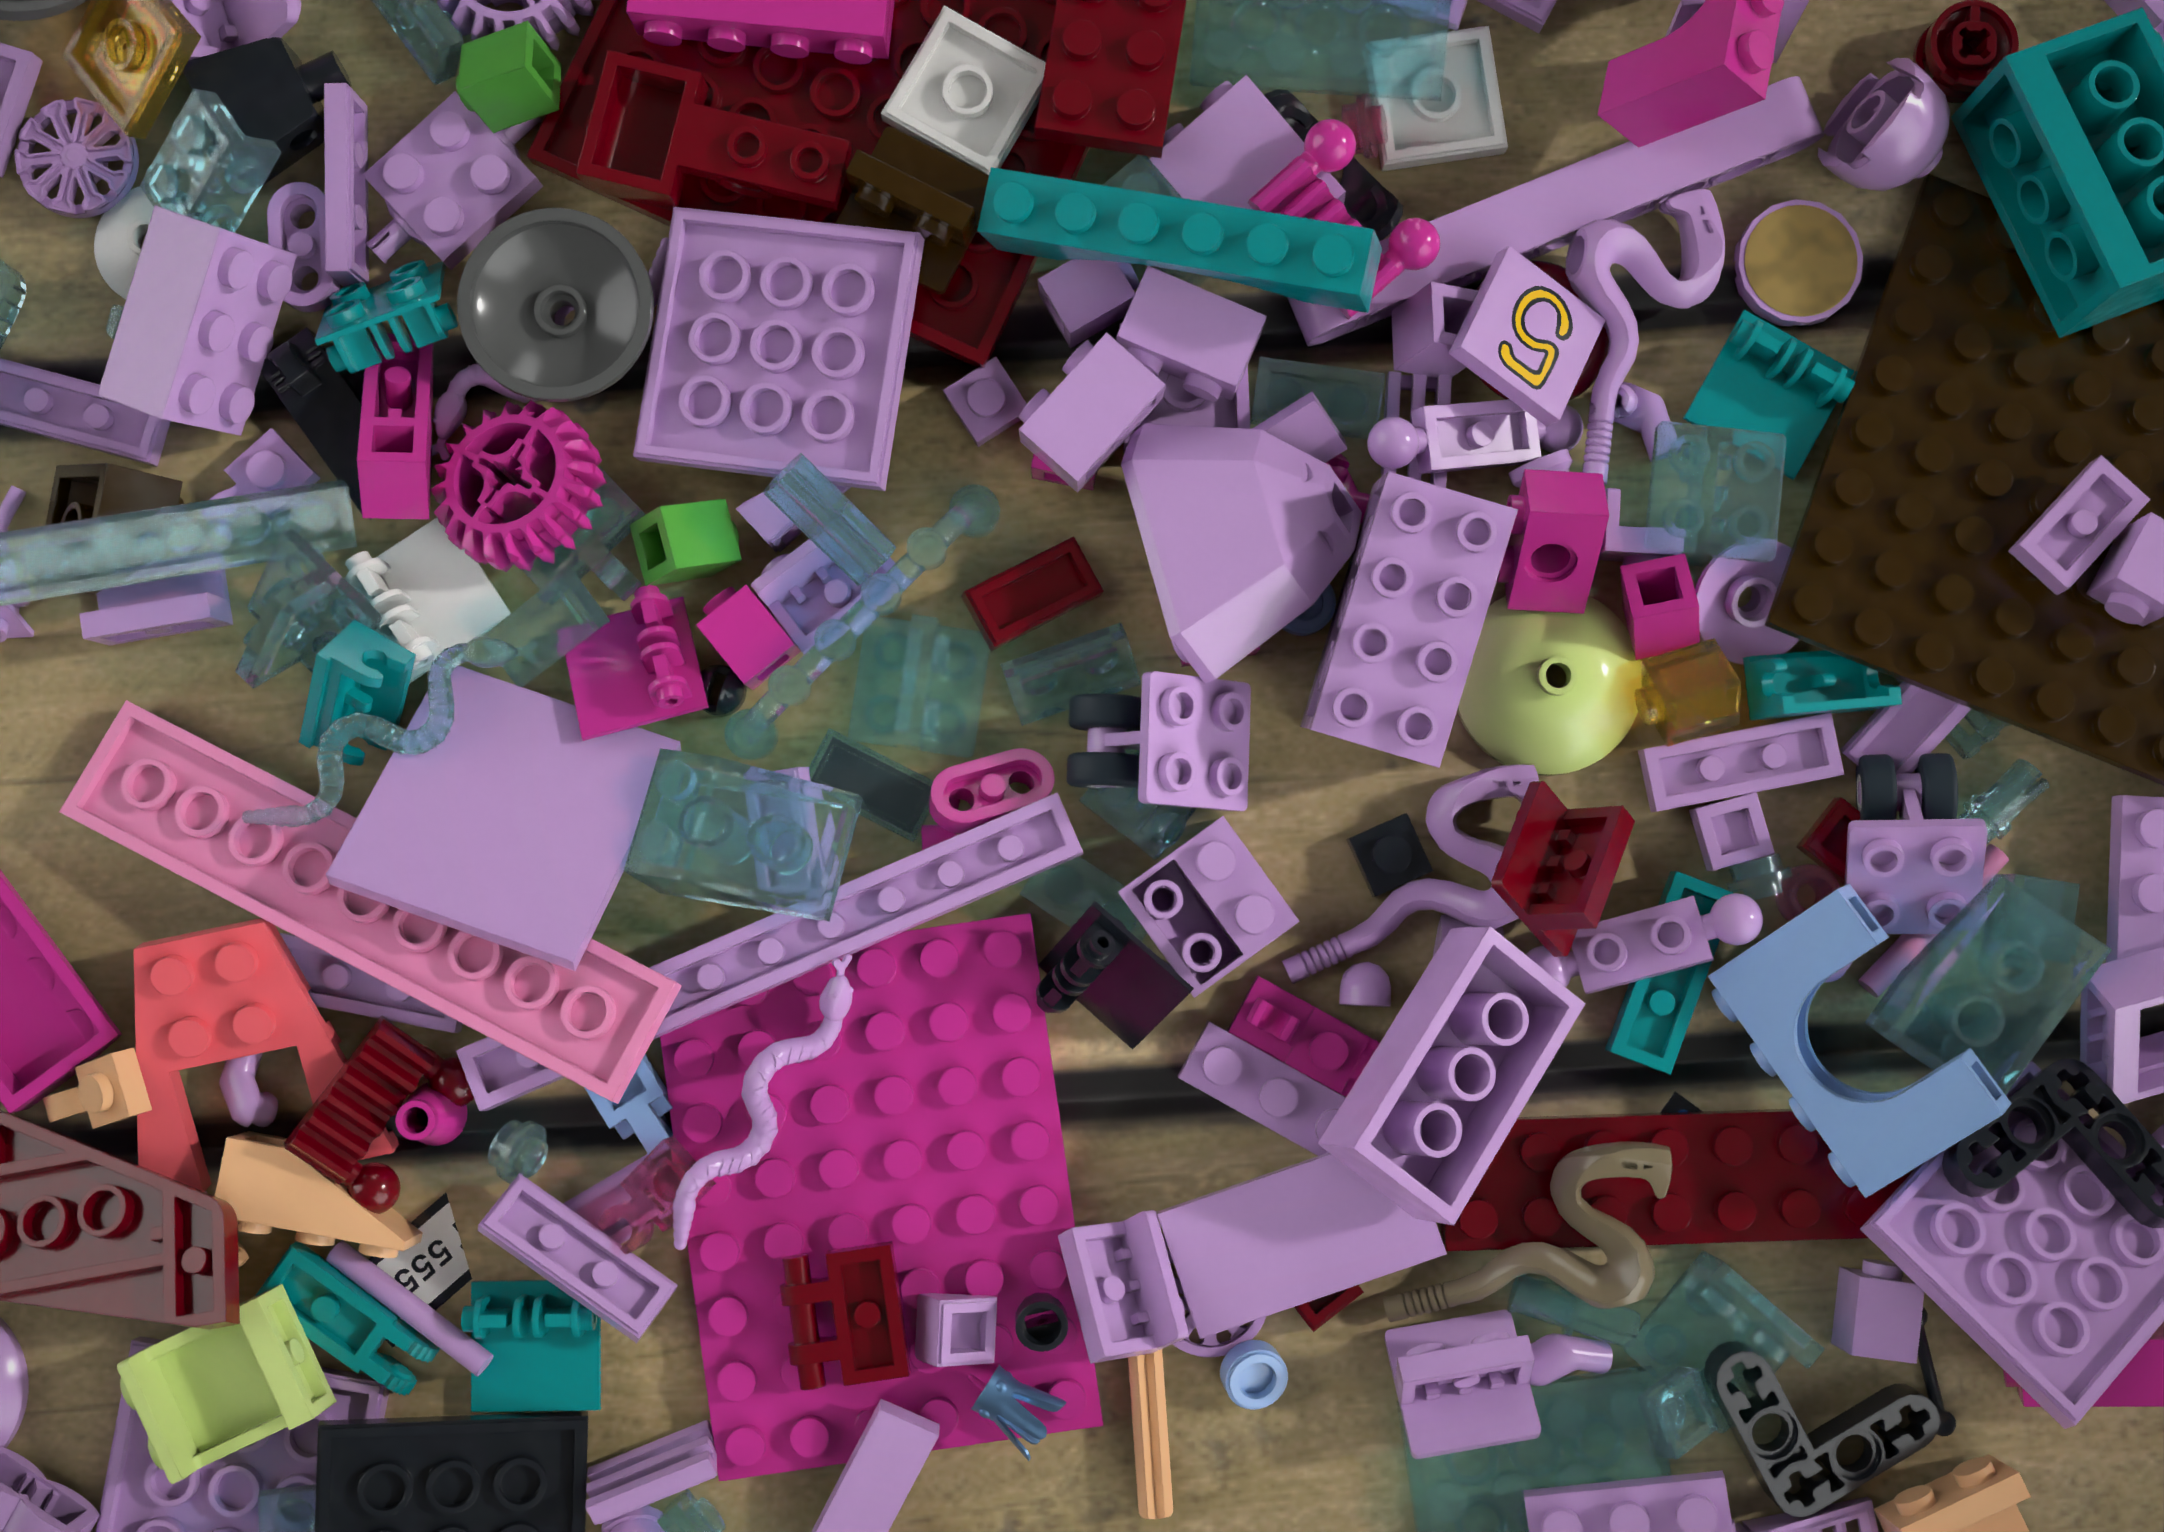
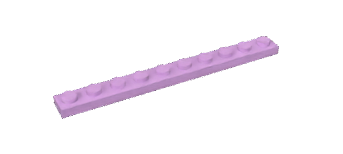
M1058 792L649 967L682 985L654 1039L832 963L834 958L842 959L846 954L856 953L1083 855V850ZM489 1037L456 1050L479 1111H488L565 1078Z

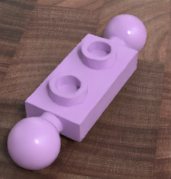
M1510 399L1423 406L1411 411L1413 425L1399 417H1388L1377 422L1368 435L1367 447L1371 458L1380 466L1389 469H1397L1409 464L1417 454L1419 474L1524 465L1542 457L1540 447L1550 453L1564 449L1572 450L1581 440L1583 421L1580 414L1573 407L1566 405L1560 420L1546 427Z
M1733 893L1718 899L1710 913L1700 915L1695 897L1691 896L1600 921L1596 929H1578L1571 946L1572 951L1569 952L1567 957H1553L1544 946L1535 947L1527 952L1526 955L1565 987L1569 984L1571 977L1580 975L1585 993L1590 994L1714 961L1708 940L1718 938L1730 945L1747 944L1760 933L1763 926V914L1759 905L1752 898L1744 894Z

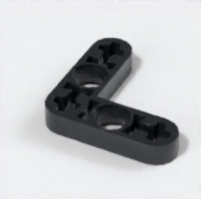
M2060 1059L2047 1066L2008 1097L2012 1104L2002 1116L1947 1148L1944 1152L1942 1166L1944 1175L1950 1185L1959 1193L1969 1197H1983L2007 1184L2062 1137L2135 1220L2150 1228H2164V1198L2162 1200L2163 1205L2158 1206L2151 1198L2156 1191L2155 1186L2160 1185L2164 1188V1148L2101 1078L2084 1062L2075 1059ZM2065 1081L2071 1084L2075 1090L2067 1101L2063 1100L2057 1092ZM2093 1108L2099 1115L2083 1124L2079 1118L2089 1113L2088 1110ZM2011 1111L2021 1112L2032 1120L2037 1132L2034 1143L2027 1144L2013 1136L2008 1125V1117ZM2101 1127L2112 1128L2121 1135L2126 1145V1153L2123 1159L2113 1158L2103 1151L2098 1140V1133ZM1993 1145L2002 1154L1992 1159L1984 1166L1983 1172L1976 1175L1968 1166L1974 1159L1973 1156ZM2142 1162L2146 1168L2136 1172V1176L2131 1178L2125 1170Z
M1728 1341L1712 1350L1705 1362L1704 1376L1707 1385L1763 1491L1783 1512L1793 1517H1806L1818 1512L1926 1447L1939 1430L1940 1417L1937 1407L1932 1401L1906 1384H1893L1881 1389L1806 1434L1771 1366L1753 1348L1739 1341ZM1740 1362L1746 1367L1742 1372L1743 1378L1749 1389L1757 1396L1747 1399L1746 1395L1730 1382L1734 1378L1731 1368L1736 1363ZM1904 1406H1908L1912 1409L1908 1413L1910 1424L1902 1429L1898 1426L1902 1421L1899 1410ZM1769 1413L1778 1414L1781 1420V1430L1778 1436L1766 1444L1755 1443L1752 1432L1756 1421ZM1873 1423L1881 1427L1877 1432L1884 1437V1442L1870 1429ZM1861 1435L1864 1441V1449L1860 1458L1848 1465L1838 1464L1836 1451L1840 1442L1848 1436ZM1817 1457L1830 1470L1828 1476L1825 1477L1819 1472L1823 1469L1815 1462ZM1798 1471L1802 1474L1799 1479L1802 1489L1792 1494L1789 1491L1792 1486L1789 1476Z

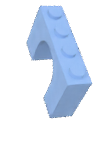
M1848 884L1835 890L1710 974L1708 978L1715 986L1711 993L1718 1008L1730 1021L1735 1023L1739 1020L1754 1041L1750 1044V1050L1757 1063L1771 1077L1778 1075L1792 1094V1097L1789 1098V1105L1796 1118L1808 1131L1813 1132L1817 1130L1832 1152L1828 1154V1159L1835 1173L1848 1187L1852 1188L1856 1185L1863 1196L1867 1198L1999 1118L2012 1103L1971 1048L1909 1086L1889 1092H1869L1851 1087L1834 1077L1821 1064L1815 1055L1808 1034V1013L1813 997L1830 976L1889 938L1852 886Z

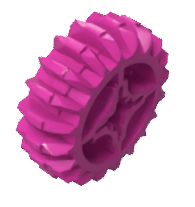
M532 400L523 409L518 404L507 401L501 416H498L495 412L483 409L482 424L476 428L462 423L465 438L459 444L445 443L448 453L452 457L449 462L434 466L443 482L430 489L435 497V501L440 504L434 511V514L438 517L439 523L446 528L445 533L448 535V539L460 550L465 549V554L475 562L483 563L484 565L489 563L495 569L505 572L513 564L519 569L531 572L536 557H539L543 562L554 564L555 548L560 545L576 550L572 535L578 528L593 530L586 513L588 510L603 507L600 500L601 497L594 490L607 483L603 477V472L597 467L602 462L598 449L588 439L589 434L577 422L573 423L563 411L556 410L554 407L547 410L542 404H537Z

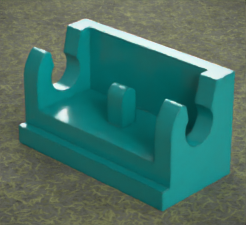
M354 619L316 654L299 743L309 749L314 745L344 763L357 766L363 765L366 754L360 748L349 745L345 741L347 738L359 737L365 740L368 745L386 751L396 741L416 654Z
M1827 650L1748 656L1743 658L1750 721L1813 716L1825 713L1861 712L1902 704L1900 686L1891 684L1881 685L1877 670Z

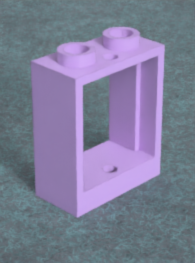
M2164 947L2081 970L2080 1061L2089 1066L2123 1104L2164 1093V1031L2140 1038V1010L2164 1003Z

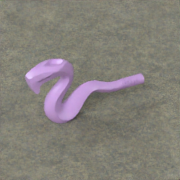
M1696 189L1683 192L1663 201L1659 205V211L1674 217L1679 226L1681 240V272L1679 280L1667 271L1655 250L1642 234L1632 226L1616 220H1594L1573 235L1569 244L1566 257V275L1579 298L1605 318L1606 321L1603 326L1609 338L1608 353L1592 389L1588 422L1590 423L1587 424L1589 431L1586 433L1588 439L1585 442L1587 447H1585L1584 451L1586 454L1584 455L1585 462L1582 469L1583 473L1603 474L1604 484H1607L1609 465L1607 463L1610 461L1608 455L1611 452L1612 442L1610 440L1612 439L1611 432L1613 431L1612 424L1616 398L1622 382L1636 359L1639 344L1637 320L1629 302L1611 275L1610 266L1614 263L1623 266L1651 297L1662 304L1678 309H1688L1703 302L1714 291L1719 282L1725 256L1723 226L1717 204L1710 190Z
M1515 764L1485 768L1438 788L1431 796L1426 812L1428 831L1438 847L1453 859L1483 873L1491 882L1504 846L1469 836L1458 829L1457 817L1468 806L1482 801L1515 798L1522 803L1529 783L1539 781L1535 766ZM1426 878L1408 882L1392 891L1377 910L1356 927L1339 934L1337 938L1333 937L1330 941H1324L1323 945L1320 943L1316 945V948L1311 947L1308 951L1304 950L1301 954L1293 955L1282 962L1292 984L1309 977L1310 974H1316L1317 970L1320 972L1324 970V967L1329 968L1331 964H1338L1339 961L1346 960V957L1349 959L1361 951H1366L1378 945L1396 930L1407 916L1420 910H1435L1473 927L1491 926L1493 929L1508 924L1519 917L1497 894L1492 885L1489 890L1481 891L1452 881Z

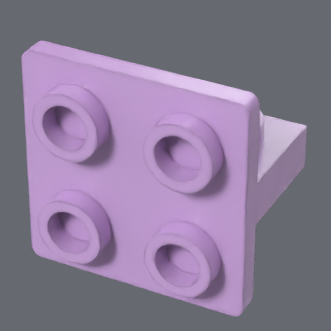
M1504 1309L1386 1331V1349L1413 1458H1428L1536 1439L1540 1436L1541 1425L1529 1383L1535 1359L1529 1336H1517L1510 1311Z

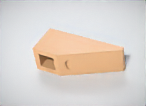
M251 1131L226 1138L215 1197L227 1201L233 1207L237 1216L238 1231L252 1234H270L272 1227L296 1231V1241L315 1246H333L335 1239L359 1243V1253L378 1258H396L399 1251L403 1252L421 1242L423 1233L393 1208L381 1214L365 1209L349 1195L345 1185L342 1183L339 1185L286 1150L284 1142L287 1138Z

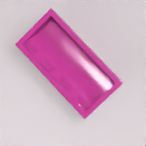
M0 869V1101L9 1113L30 1109L42 1098L76 1074V1066L94 1060L113 1044L122 1033Z

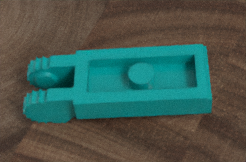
M298 1241L289 1246L255 1295L257 1296L283 1284L308 1339L357 1374L363 1371L378 1383L386 1386V1389H390L393 1393L395 1392L399 1395H409L418 1380L412 1371L394 1357L377 1352L385 1339H388L415 1359H419L422 1362L426 1361L427 1363L429 1361L432 1362L440 1349L330 1265L324 1258Z

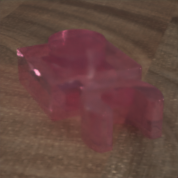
M674 1136L663 1139L620 1184L632 1199L608 1208L599 1219L598 1225L602 1229L614 1225L621 1217L631 1224L632 1235L620 1248L624 1254L631 1253L645 1246L650 1241L654 1232V1223L662 1232L673 1228L674 1211L672 1206L676 1197V1191L685 1173L697 1162ZM713 1179L706 1182L699 1190L695 1198L696 1204L716 1184Z

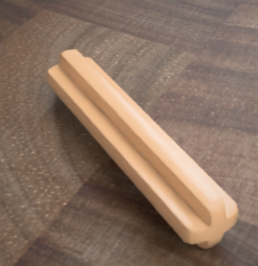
M1161 1349L1151 1354L1128 1357L1139 1515L1144 1519H1162L1171 1516L1173 1513L1163 1353Z

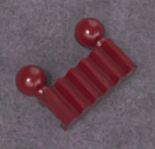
M382 1015L286 1139L284 1148L339 1185L340 1183L345 1185L349 1195L362 1207L373 1213L381 1214L388 1211L397 1202L401 1191L400 1179L397 1173L386 1164L373 1162L362 1165L358 1160L366 1155L372 1141L382 1134L386 1123L392 1116L397 1114L404 1099L414 1092L422 1076L426 1078L429 1088L439 1092L457 1106L462 1107L474 1100V1096L457 1056L443 1059L435 1051L419 1043Z

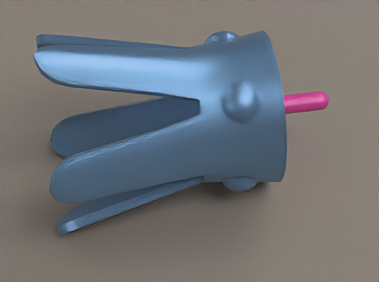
M998 1365L987 1384L974 1375L969 1374L967 1376L968 1380L983 1389L970 1410L979 1413L983 1418L994 1421L1029 1461L1031 1459L1029 1452L1010 1429L1034 1445L1046 1437L1047 1429L1039 1419L1024 1408L1016 1399L1050 1412L1060 1410L1066 1404V1401L1019 1382L1000 1365Z

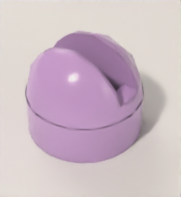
M1371 962L1352 965L1345 971L1340 983L1339 1005L1391 1007L1389 976L1379 965Z

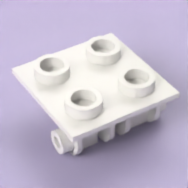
M438 517L376 558H372L368 551H362L351 556L345 563L349 572L345 578L339 581L369 628L416 654L410 683L513 616L481 565L466 555L465 549L460 550L448 539V535L445 533L446 528L439 523Z

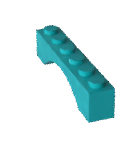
M993 167L990 168L977 232L991 245L1001 251L1054 260H1101L1173 269L1248 285L1306 303L1365 313L1369 312L1382 252L1376 232L1370 228Z

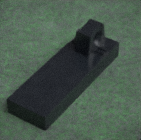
M306 327L267 354L261 373L362 514L357 467L362 399L343 372H336L329 361L326 348L323 344L317 346L315 342L316 334Z

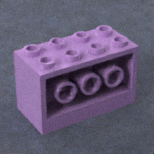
M1390 471L1377 480L1371 489L1367 508L1359 529L1355 551L1350 559L1300 727L1440 768L1518 509Z

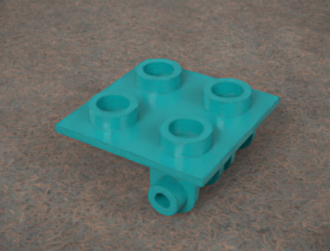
M417 260L393 270L389 274L391 280L369 289L365 282H359L334 292L329 297L332 303L325 308L315 337L317 346L333 341L334 345L326 348V352L334 370L340 372L347 369L353 374L382 362L383 358L368 327L384 357L387 360L395 358L391 340L382 324L386 320L402 350L405 353L413 351L410 336L400 315H402L417 348L449 338L448 330L458 327L456 316L448 302L439 306L436 303L441 297L446 265L441 261L427 267L424 260Z
M1743 310L1683 419L1794 480L1837 402L1843 403L1853 389L1855 381L1850 378L1854 370L1752 313Z
M548 1280L471 1282V1305L464 1306L462 1309L461 1328L463 1332H471V1338L494 1355L490 1364L479 1376H475L471 1372V1412L601 1410V1318Z

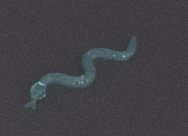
M480 636L473 638L468 643H460L444 649L433 660L428 672L429 716L423 726L417 730L409 731L382 717L361 712L336 719L320 737L316 757L320 788L315 799L305 806L289 805L256 809L254 811L247 810L242 814L243 822L281 827H299L312 823L316 824L317 821L332 814V811L342 799L345 783L342 757L343 749L349 741L358 737L367 738L400 755L424 754L433 748H437V745L444 742L447 734L451 732L450 729L454 723V696L451 681L454 669L464 662H470L482 668L504 667L507 662L514 660L517 656H524L531 663H536L537 657L532 651L538 647V642L532 640L524 647L516 648L504 641Z

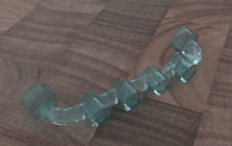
M972 484L964 486L953 495L949 511L931 528L922 527L912 532L907 540V552L885 574L876 573L866 578L861 586V598L839 620L830 619L820 624L815 632V644L793 666L785 665L774 670L768 681L769 690L751 709L738 711L728 720L724 735L730 751L736 756L747 760H760L768 756L778 742V729L774 721L789 706L793 707L804 703L810 696L811 684L834 661H842L849 658L856 649L857 638L879 616H886L895 612L901 604L902 593L925 570H934L940 567L947 557V548L961 534L970 538H980L990 534L996 528L1000 519V507L995 494L982 485Z

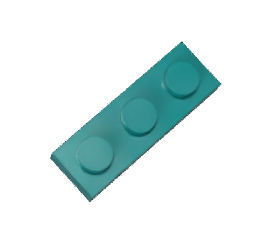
M1670 871L1658 905L1694 896L1700 915L1710 913L1718 899L1725 895L1733 894V892L1681 872ZM1718 938L1708 940L1713 958L1720 941ZM1712 961L1629 983L1605 1050L1671 1075Z

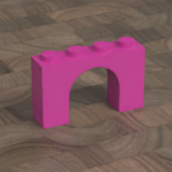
M628 0L626 12L637 34L642 35L647 41L658 45L677 46L682 43L683 39L704 41L710 47L725 52H741L745 50V46L770 48L773 53L788 58H804L808 56L809 52L834 54L836 59L850 64H867L872 61V58L889 59L895 0Z
M1706 0L1686 23L1671 34L1608 62L1598 116L1639 148L1765 100L1784 0Z

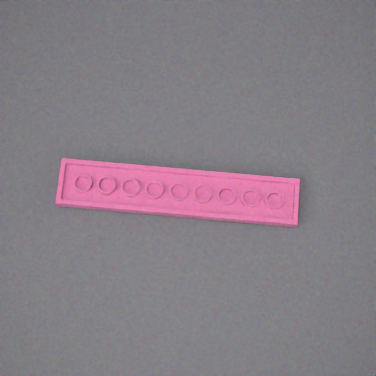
M127 700L59 811L88 828L617 1104L620 1102L682 987L676 981L592 938L576 971L330 885L326 873L357 818Z

